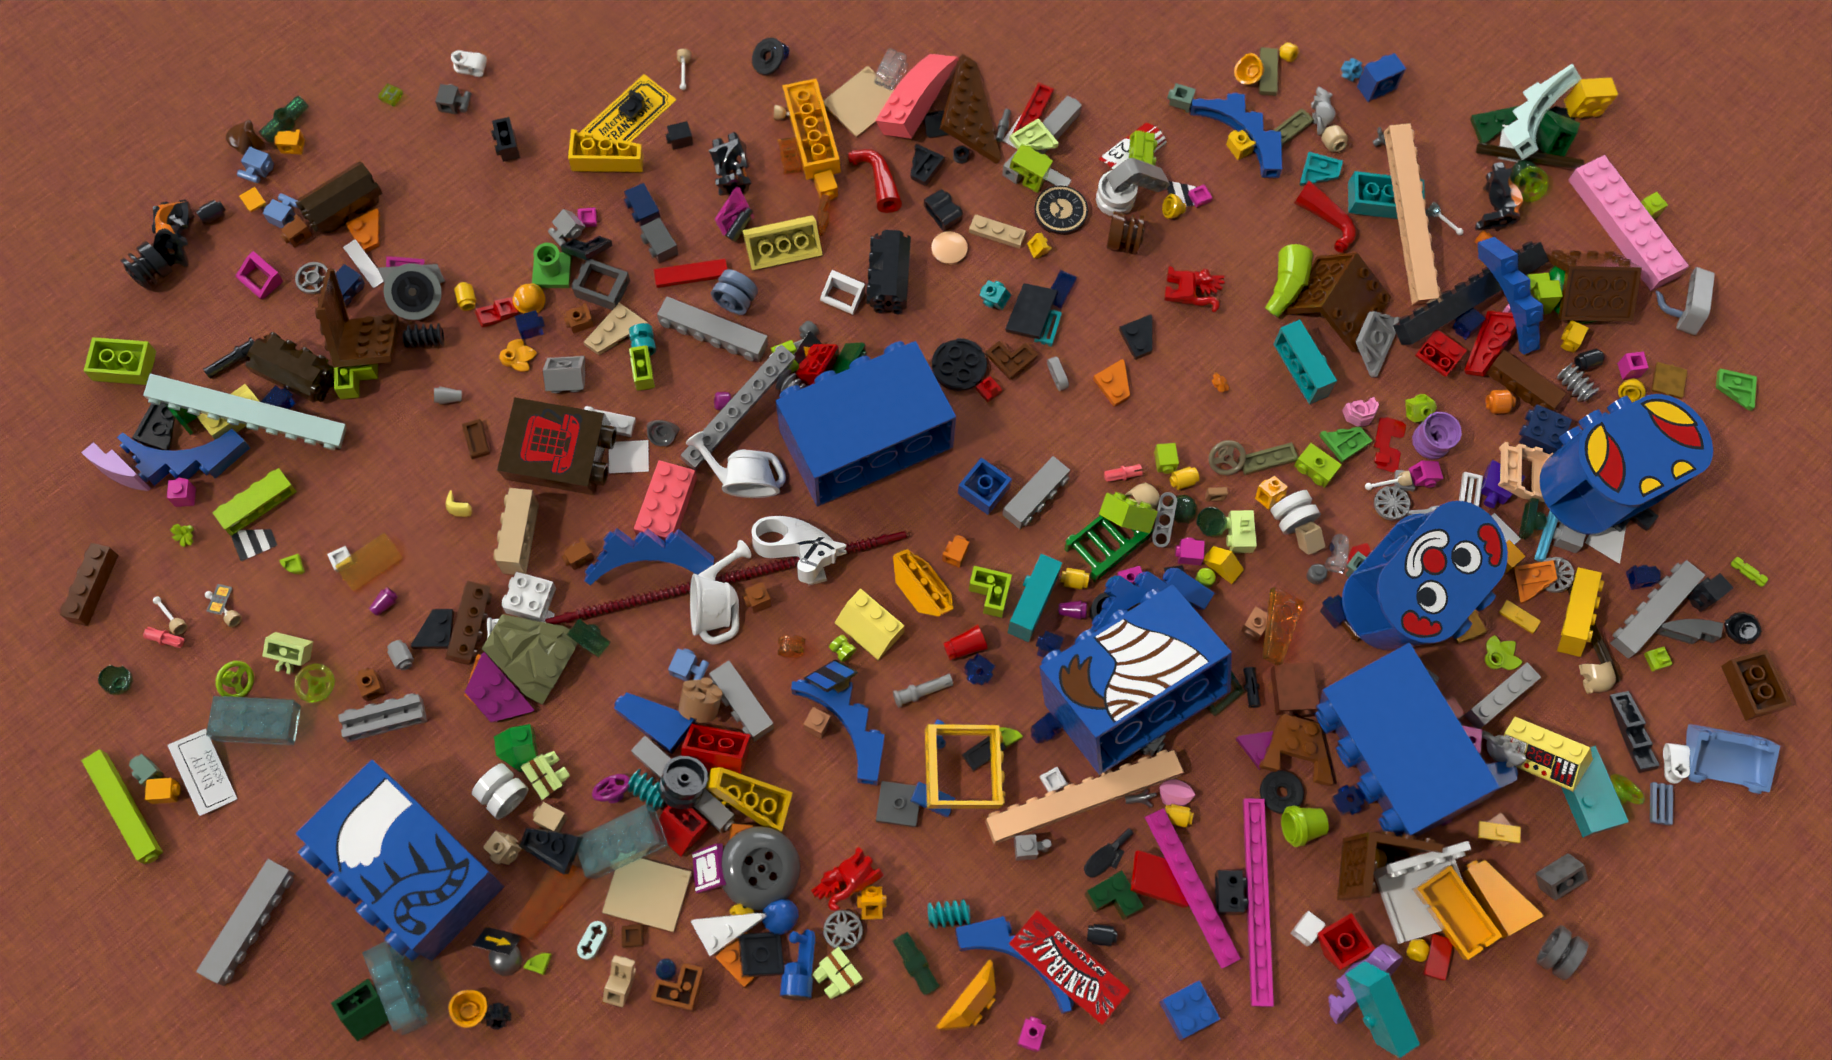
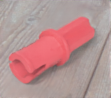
M1140 464L1128 467L1121 466L1118 469L1105 471L1104 478L1106 482L1120 479L1125 481L1127 478L1142 476L1143 471L1135 472V470L1142 469Z
M147 627L143 634L145 639L156 641L162 646L167 644L181 648L184 643V638L172 635L168 630L162 631Z

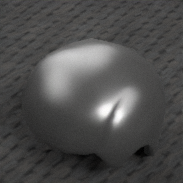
M516 946L510 955L490 951L488 957L493 971L501 976L514 974L519 970L522 963L520 950Z

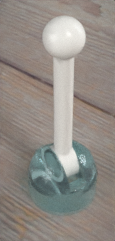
M1435 201L1427 208L1425 213L1428 216L1440 217L1456 231L1457 235L1463 234L1462 228L1456 227L1440 213V206Z

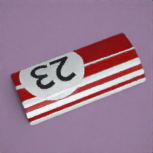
M1146 122L1135 130L1154 133L1155 140H1157L1156 150L1167 143L1163 133L1150 123ZM1130 135L1101 156L1099 160L1108 164L1112 169H1115L1123 161L1129 158Z

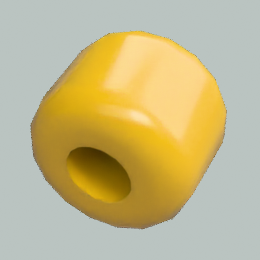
M1285 43L1279 50L1281 59L1287 62H1293L1299 53L1298 47L1292 43Z
M1413 939L1410 941L1406 953L1410 959L1424 962L1428 957L1430 947L1423 939Z

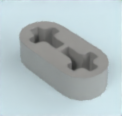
M1058 357L1047 359V365L1057 389L1061 391L1069 388L1068 379Z

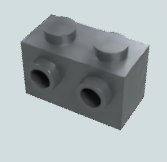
M1568 853L1535 873L1539 889L1555 901L1588 880L1585 865Z

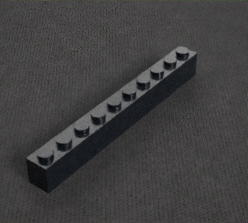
M1529 241L1522 245L1523 248L1513 250L1518 254V270L1524 275L1549 262L1541 242L1533 243V241ZM1484 267L1481 269V273L1469 276L1468 281L1460 282L1454 286L1453 290L1441 293L1440 298L1429 300L1425 307L1416 308L1410 316L1406 315L1398 319L1399 322L1393 325L1401 345L1414 344L1501 291L1500 284L1489 268Z

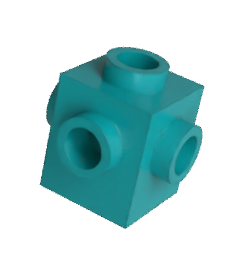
M988 280L981 288L979 296L987 307L993 308L994 306L1003 311L1011 294L1001 282L995 281L994 283Z

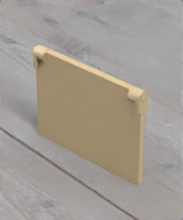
M867 66L823 100L825 109L857 138L876 123V118L893 90Z
M620 853L602 913L674 932L692 871Z

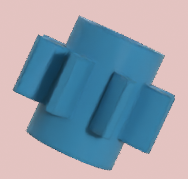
M1351 58L1350 61H1344L1341 68L1343 72L1342 77L1353 81L1354 78H1360L1363 71L1361 67L1362 62Z

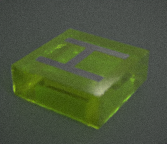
M387 83L378 95V98L394 107L404 93L401 89Z

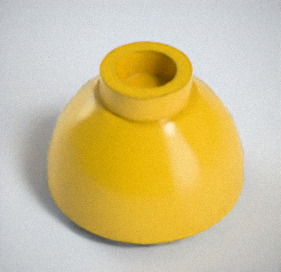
M1169 194L1165 198L1162 206L1165 218L1173 219L1186 211V204L1182 202L1179 196Z
M1635 378L1624 381L1618 389L1619 397L1622 398L1627 395L1632 403L1645 397L1646 390L1643 383Z

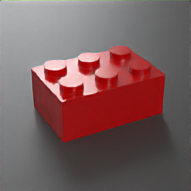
M691 724L681 749V756H690L699 760L709 773L711 768L721 767L742 774L749 754L750 734Z

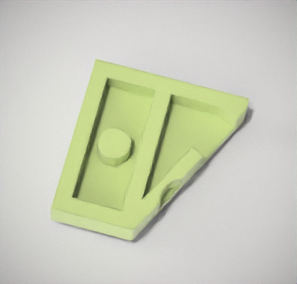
M1039 119L1026 125L1009 137V140L1017 150L1021 144L1031 146L1034 150L1058 147V141Z

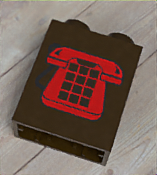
M514 397L497 471L505 480L595 495L596 486H604L607 481L609 466L608 463H603L602 460L605 448H614L617 428L610 426L611 423L605 413Z

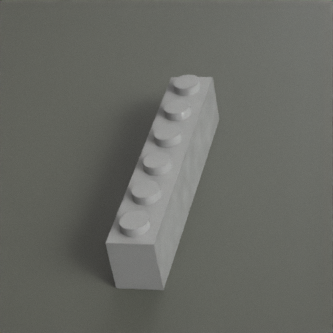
M670 297L665 298L657 313L658 321L663 327H671L683 335L693 336L698 341L704 340L716 348L721 347L731 354L744 356L749 361L760 362L768 346L766 335Z
M1688 560L1682 564L1677 563L1670 570L1672 572L1670 577L1666 575L1658 583L1661 587L1658 590L1654 588L1647 596L1649 600L1646 603L1643 601L1635 609L1638 611L1635 616L1631 614L1624 621L1626 626L1623 629L1619 627L1613 633L1614 639L1610 644L1626 658L1629 659L1638 652L1705 576Z
M267 859L197 969V973L222 986L231 981L235 968L245 959L247 949L257 940L259 930L269 921L271 911L281 902V895L285 889L291 886L295 873Z

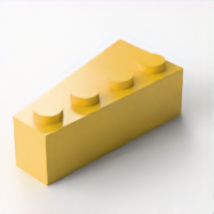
M571 129L568 154L571 171L643 172L644 156L641 144L623 140L614 141L610 140V137H596L592 133L586 132L583 134Z
M1577 568L1557 652L1581 657L1586 642H1591L1593 631L1589 629L1590 625L1594 626L1597 616L1593 611L1594 608L1598 609L1600 597H1597V593L1602 591L1604 581L1600 580L1601 572Z
M721 767L711 768L706 789L763 827L782 832L793 792Z

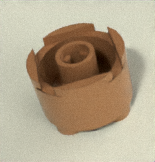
M704 677L701 680L684 682L678 708L679 713L688 720H690V717L697 719L696 722L699 723L711 722L716 718L720 707L722 691L717 685L712 683L713 681L710 678Z

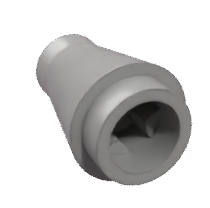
M441 386L434 388V403L441 405L462 402V390Z

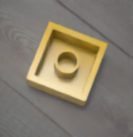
M1612 77L1580 79L1566 96L1564 102L1569 117H1598L1612 104L1618 93Z

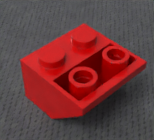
M1435 330L1415 356L1444 377H1447L1467 350L1439 330Z
M813 344L809 348L805 359L799 364L795 374L808 386L815 384L814 380L817 376L830 371L839 356V346L837 344Z
M668 805L653 826L652 831L682 857L708 830L709 825L692 808L676 809Z

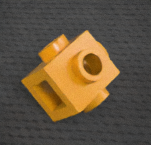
M1273 476L1268 480H1264L1258 486L1255 499L1269 510L1286 497L1288 487Z
M866 887L861 890V895L857 896V908H861L862 919H883V908H886V895H882V887Z

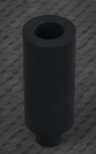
M748 207L745 212L741 211L725 236L736 243L743 230L752 218L750 216L753 211Z

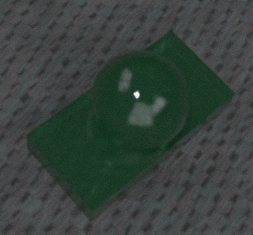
M1531 498L1524 504L1519 538L1526 540L1533 534L1534 530H1542L1548 523L1545 514L1537 512L1539 499Z
M580 619L576 621L566 634L598 658L611 642L601 635V629L597 625H587Z

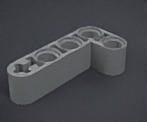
M1135 158L1123 161L1107 175L1114 193H1121L1132 184L1155 192L1163 191L1170 185L1162 168Z
M1695 267L1689 280L1686 309L1677 323V330L1692 335L1698 333L1710 313L1715 273Z

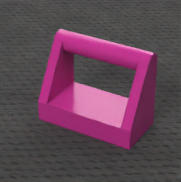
M254 251L247 256L236 274V278L261 300L284 282L279 273ZM255 267L268 277L262 289L258 288L246 277Z

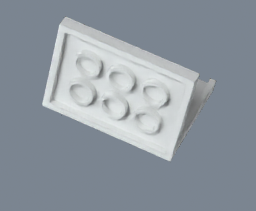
M1468 841L1443 848V853H1425L1388 864L1376 870L1374 876L1398 944L1442 931L1426 909L1429 907V904L1424 905L1413 891V888L1449 865L1453 867L1462 880L1455 859L1466 856L1465 851L1471 849Z

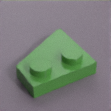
M1719 369L1717 371L1716 388L1747 410L1752 411L1755 408L1757 376Z
M1361 427L1337 429L1335 432L1322 431L1319 435L1341 463L1372 442Z

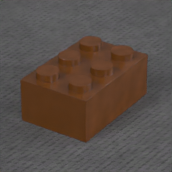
M1768 650L1731 659L1721 666L1745 721L1782 711L1792 705Z

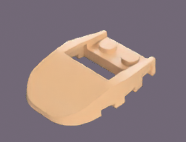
M1509 442L1503 443L1499 447L1501 451V469L1498 486L1520 498L1545 502L1540 489V473L1545 461L1554 453L1547 454L1543 452V448L1539 447L1528 448L1523 444L1512 447L1509 446ZM1522 459L1532 462L1531 492L1521 486Z

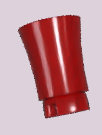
M978 624L964 633L950 638V641L943 643L950 661L975 652L988 650Z

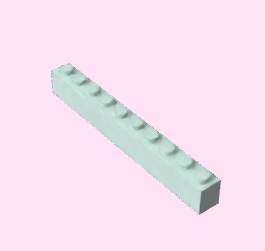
M154 374L149 375L143 394L146 399H149L148 402L151 404H168V408L174 410L184 408L190 414L200 415V413H203L213 420L222 418L226 419L229 424H246V428L258 430V428L265 429L266 433L271 435L281 433L285 435V438L297 440V438L304 439V442L310 445H316V443L323 444L324 448L335 450V448L341 449L347 428L343 423Z

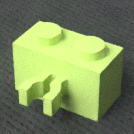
M1230 511L1228 517H1225V528L1228 529L1229 533L1226 537L1227 547H1230V551L1233 553H1253L1257 547L1254 511Z
M274 632L265 638L262 656L279 660L275 671H281L282 665L285 663L287 667L286 673L291 674L294 668L293 664L301 666L310 660L313 641Z

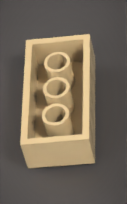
M509 488V492L504 498L506 508L505 512L501 514L502 528L497 534L499 544L498 549L494 550V560L503 574L515 575L516 572L526 574L539 503L533 490Z

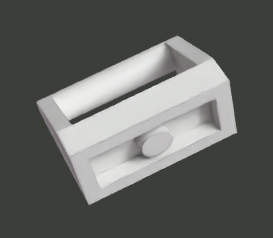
M832 270L820 301L853 315L865 294V284ZM832 286L855 295L852 306L827 296Z

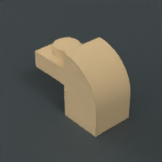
M614 956L611 974L604 988L603 1002L620 1007L624 1006L635 977V961L625 957Z

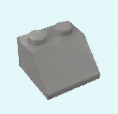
M585 356L547 358L543 368L545 391L560 393L562 390L578 392L583 389L585 385Z

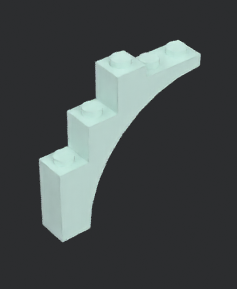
M1573 64L1542 84L1537 82L1525 90L1523 94L1528 101L1513 110L1518 120L1504 128L1503 131L1522 160L1538 150L1536 132L1546 110H1549L1560 96L1582 79Z

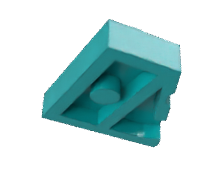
M1308 152L1299 185H1306L1308 181L1314 184L1337 180L1343 160Z

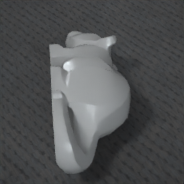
M1317 87V96H1314V102L1311 103V108L1315 109L1312 118L1314 119V124H1318L1317 134L1322 135L1326 126L1334 120L1335 110L1330 103L1332 93Z
M1482 731V738L1487 740V752L1492 759L1498 762H1507L1506 766L1508 768L1516 765L1521 766L1526 761L1525 755L1517 751L1519 743L1511 742L1510 738L1502 735L1493 736L1489 732Z

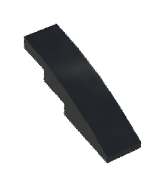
M1625 691L1611 694L1609 698L1616 721L1638 773L1658 769L1660 765L1651 750L1653 743L1644 728L1646 722L1630 692Z

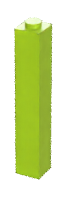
M99 749L81 760L136 860L143 864H149L157 860L163 851L109 755Z

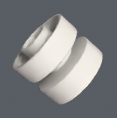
M498 764L491 768L480 778L472 790V795L482 805L487 804V810L496 819H501L512 812L522 802L528 792V787L519 778L513 779V772L504 764Z

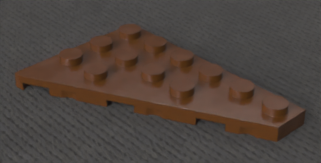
M962 54L957 62L940 129L997 164L1001 157L978 66L975 61Z

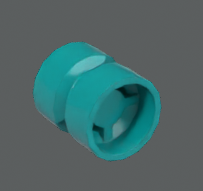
M647 323L631 326L629 328L631 348L645 345L648 346L650 356L655 354L656 347L652 326Z

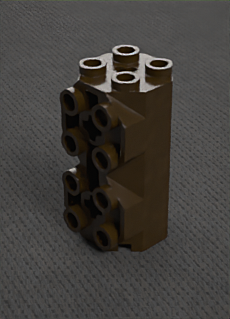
M359 161L300 197L295 203L306 221L310 222L315 233L319 231L330 233L345 225L349 218L348 215L352 212L361 214L376 206L379 202L378 196L383 193L377 182L373 180L369 170Z
M274 332L263 336L265 339H256L247 354L250 357V362L246 361L245 365L251 373L312 402H323L325 400L326 393L334 386V368L327 364L329 360L322 355L316 356L306 347L297 350V345L288 339L285 341Z

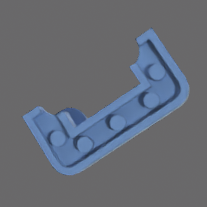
M1688 724L1686 732V746L1690 749V774L1688 775V780L1701 783L1702 780L1708 778L1741 784L1748 787V791L1761 794L1762 791L1770 792L1780 745L1759 736Z

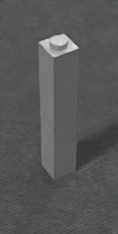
M1067 96L1045 119L1043 125L1056 140L1080 115L1082 104L1078 100ZM1048 149L1035 150V151L1038 152V153H1040V154H1045V152H1046ZM1014 153L1003 165L1002 175L1017 184L1024 176L1009 168L1011 160L1015 155Z
M646 736L631 750L632 754L661 779L665 765L671 760L669 756ZM704 789L700 802L692 808L721 834L724 830H730L731 824L735 823L734 814Z

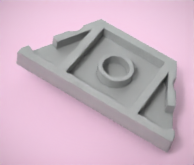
M1375 311L1369 312L1356 344L1371 377H1377L1396 334L1393 325L1399 322L1398 319L1400 317L1394 318Z

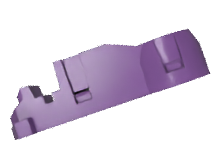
M1382 944L1367 959L1354 963L1345 974L1366 961L1391 976L1400 966L1403 958L1392 947ZM1345 974L1336 980L1337 988L1342 992L1343 998L1340 995L1337 998L1332 994L1329 996L1330 1017L1336 1024H1341L1345 1017L1358 1006Z

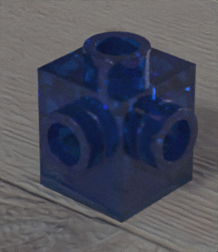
M977 653L964 666L966 669L964 673L968 675L966 679L975 686L977 683L983 685L985 682L987 684L993 676L991 672L995 665ZM981 668V671L976 673L977 669Z
M1347 784L1337 790L1338 794L1331 798L1341 816L1348 813L1354 815L1362 810L1361 806L1365 803L1363 801L1365 799L1363 792L1360 788L1356 789L1355 785L1349 787ZM1347 798H1351L1353 802H1349Z

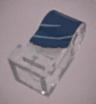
M1337 534L1330 542L1331 557L1327 558L1324 567L1327 571L1344 573L1347 568L1349 539L1344 534Z

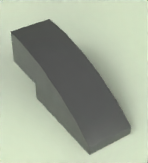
M1702 619L1676 620L1662 624L1654 633L1692 645L1698 640L1714 643L1721 638L1723 623Z

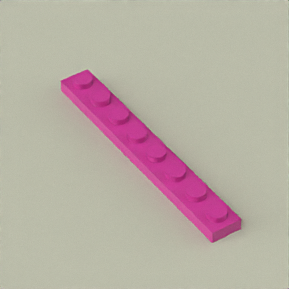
M1163 808L1146 816L1145 819L1221 969L1238 961L1241 958L1165 809Z

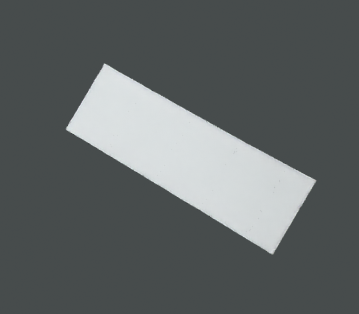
M356 239L343 247L373 288L384 282L378 269Z

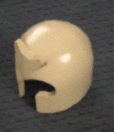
M1146 482L1135 486L1125 494L1126 498L1133 495L1138 504L1141 501L1151 504V508L1154 510L1159 505L1160 496L1158 491Z
M1611 661L1600 665H1579L1580 673L1585 678L1583 685L1587 694L1605 692L1615 684L1616 676Z

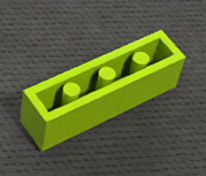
M278 468L269 472L262 480L254 482L244 492L236 494L232 500L220 505L212 513L225 531L232 536L297 491Z

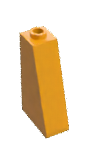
M1475 860L1466 865L1467 870L1462 872L1489 918L1501 933L1502 939L1543 917L1542 913L1486 860L1480 863Z

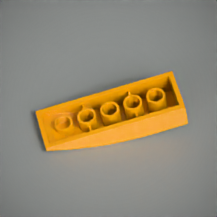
M817 78L782 85L806 180L813 179L814 174L831 170L832 174L841 173L839 155Z

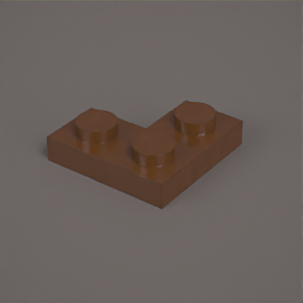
M1000 341L985 352V355L1009 380L1036 360L1038 356L1026 343L1011 353Z

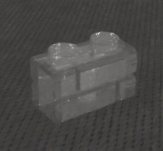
M891 48L887 49L875 74L874 83L892 91L895 85L901 82V73L906 72L908 67L906 62L907 55Z

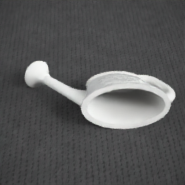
M703 431L694 434L686 441V445L694 446L701 452L723 483L722 491L726 494L744 498L771 497L780 493L779 488L786 481L785 471L779 459L772 453L746 449L738 450L728 457V466L724 468L717 463L704 446ZM769 461L772 462L778 474L776 482L770 469Z
M738 540L737 548L733 553L700 574L692 575L690 588L692 633L694 636L699 634L708 644L715 645L725 642L736 636L739 631L738 595L729 583L715 581V577L721 569L737 558H751V551L742 540ZM731 619L732 627L730 631L716 637L708 635L707 631L729 627Z

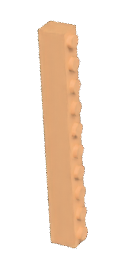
M1411 123L1390 125L1384 131L1411 302L1412 305L1425 304L1429 300L1439 298L1440 287L1437 286V270L1434 268L1433 262L1435 256L1431 250V234L1428 232L1429 219L1425 214L1426 201L1422 196L1423 184L1419 178L1420 166L1417 164V148L1414 147L1413 141L1414 131L1411 129Z
M1160 751L1156 754V757L1149 758L1147 756L1139 759L1137 764L1131 765V763L1120 766V770L1115 772L1108 770L1102 773L1101 777L1094 779L1092 776L1082 780V784L1075 786V783L1065 786L1064 790L1060 792L1053 790L1046 793L1043 798L1038 799L1034 797L1027 800V804L1021 806L1014 804L1009 806L1005 812L995 811L990 813L985 823L993 844L1015 838V836L1023 835L1124 798L1125 796L1157 786L1167 780L1181 777L1183 770L1175 751Z

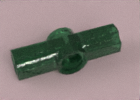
M296 96L284 108L281 107L274 111V117L259 131L260 135L266 141L272 143L278 132L289 131L294 127V121L309 108L308 104L300 96Z
M903 933L892 942L902 957V962L907 972L914 978L924 997L938 989L940 986L929 969L928 961L921 950H918L909 933Z

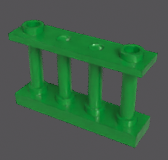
M1100 515L1079 533L1070 535L1065 541L1064 550L1067 552L1073 547L1092 567L1090 578L1096 582L1148 540L1154 530L1151 529L1150 533L1131 529L1134 532V537L1130 540L1128 538L1125 539L1107 518ZM1102 524L1120 543V548L1117 551L1111 550L1093 530ZM1086 536L1106 555V560L1102 563L1100 561L1097 562L1079 543Z

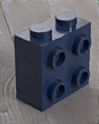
M1536 404L1532 410H1528L1525 416L1527 422L1526 425H1522L1518 435L1521 437L1518 443L1530 448H1543V452L1547 454L1555 453L1562 447L1563 444L1559 437L1568 431L1572 419Z

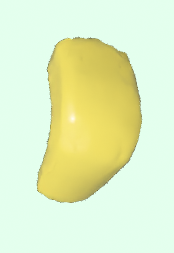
M450 490L445 503L448 512L456 517H470L472 515V507L469 503L454 502L452 490Z

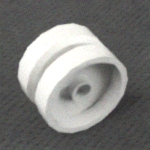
M1108 171L1103 174L1099 181L1096 195L1097 206L1109 216L1113 215V211L1127 214L1134 206L1138 185L1132 184L1123 192L1114 193L1107 179L1108 173L1111 172Z
M1307 490L1293 493L1271 508L1270 511L1274 518L1281 520L1279 527L1284 535L1295 533V528L1310 521L1314 522L1320 517L1321 513L1317 506L1310 505L1313 499Z

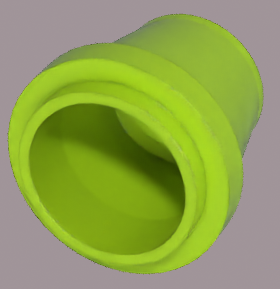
M1288 806L1281 817L1284 837L1294 847L1304 846L1306 842L1328 833V819L1326 813L1321 808Z

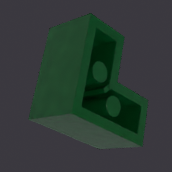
M1122 870L1090 888L1084 894L1094 912L1113 903L1122 920L1134 915L1144 907L1137 894L1131 891V884Z

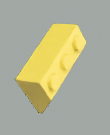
M246 384L231 393V395L260 402ZM203 413L198 416V419L214 439H218L231 429L237 433L246 427V424L239 423V425L229 424L226 419L222 418L213 420Z
M861 588L846 603L835 621L839 628L877 660L904 633V625Z

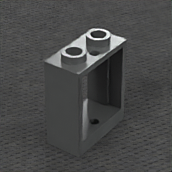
M588 259L585 264H582L578 279L574 280L572 289L575 297L613 310L620 303L630 283V278L626 271ZM592 270L617 279L609 296L583 288Z

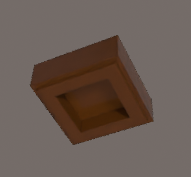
M643 925L622 926V948L644 947Z

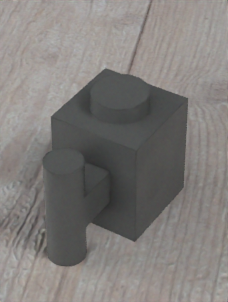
M441 84L435 103L439 112L456 114L460 106V112L466 113L472 93L465 91L462 97L458 87L451 84Z

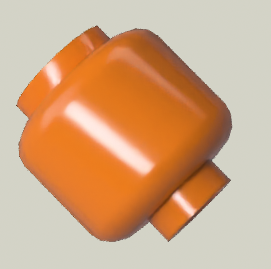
M1492 390L1485 400L1486 408L1492 414H1507L1511 411L1512 407H1515L1516 403L1515 397L1512 396L1509 390Z

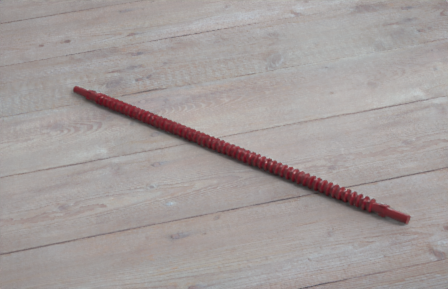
M905 531L889 535L885 533L877 538L874 536L872 539L867 538L866 541L862 539L861 542L856 540V543L851 542L849 545L845 543L846 548L844 550L848 554L851 551L855 553L856 550L860 552L861 549L866 550L867 547L869 549L872 546L877 548V545H888V542L907 537ZM791 556V559L786 557V560L780 559V562L775 560V563L770 561L769 564L764 563L763 566L759 564L758 567L753 566L751 569L748 567L747 570L742 568V571H739L737 569L735 573L733 571L730 574L726 572V575L720 574L719 577L716 575L715 581L728 582L730 584V581L736 582L737 579L741 581V578L746 580L747 577L752 578L753 575L757 577L758 574L763 576V573L768 574L769 571L774 573V570L779 572V569L785 570L786 567L790 569V566L795 568L800 557L796 556L794 558ZM687 582L686 585L682 583L681 586L676 584V587L671 586L670 589L665 587V590L660 588L659 591L654 590L653 593L649 591L648 594L644 592L641 596L637 594V597L632 595V598H629L627 596L625 600L623 598L620 601L616 599L615 602L610 601L608 604L604 602V605L599 603L598 606L593 605L592 608L588 606L587 609H584L582 607L580 611L578 609L575 612L566 611L563 615L546 618L545 621L554 625L563 622L571 623L575 619L580 621L582 617L586 619L587 616L590 618L592 615L597 616L598 613L603 615V612H606L608 614L609 611L614 612L615 609L619 611L620 608L625 610L627 606L631 608V605L636 607V604L642 605L643 602L647 604L648 601L653 603V600L659 601L660 598L664 600V597L669 599L670 596L675 597L676 594L680 596L681 593H684L685 595L686 592L690 593L691 583Z

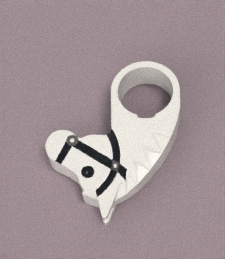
M769 516L759 519L752 527V546L754 551L765 558L800 557L797 564L798 579L804 583L813 582L823 567L831 563L834 564L837 556L846 554V550H844L846 544L833 541L820 529L799 519L786 516ZM767 532H777L782 534L784 538L775 543H767L760 540L759 536Z

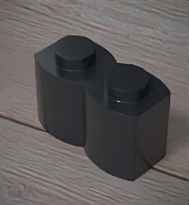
M943 189L924 199L923 206L942 231L945 232L962 221V209L952 202L951 195Z

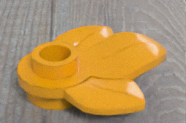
M515 339L508 343L507 349H503L500 352L499 359L504 366H512L516 371L524 372L529 371L527 362L533 359L537 352L529 346H524L523 339Z

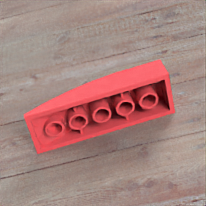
M929 54L908 72L892 92L875 120L883 135L912 138L957 64L958 57Z

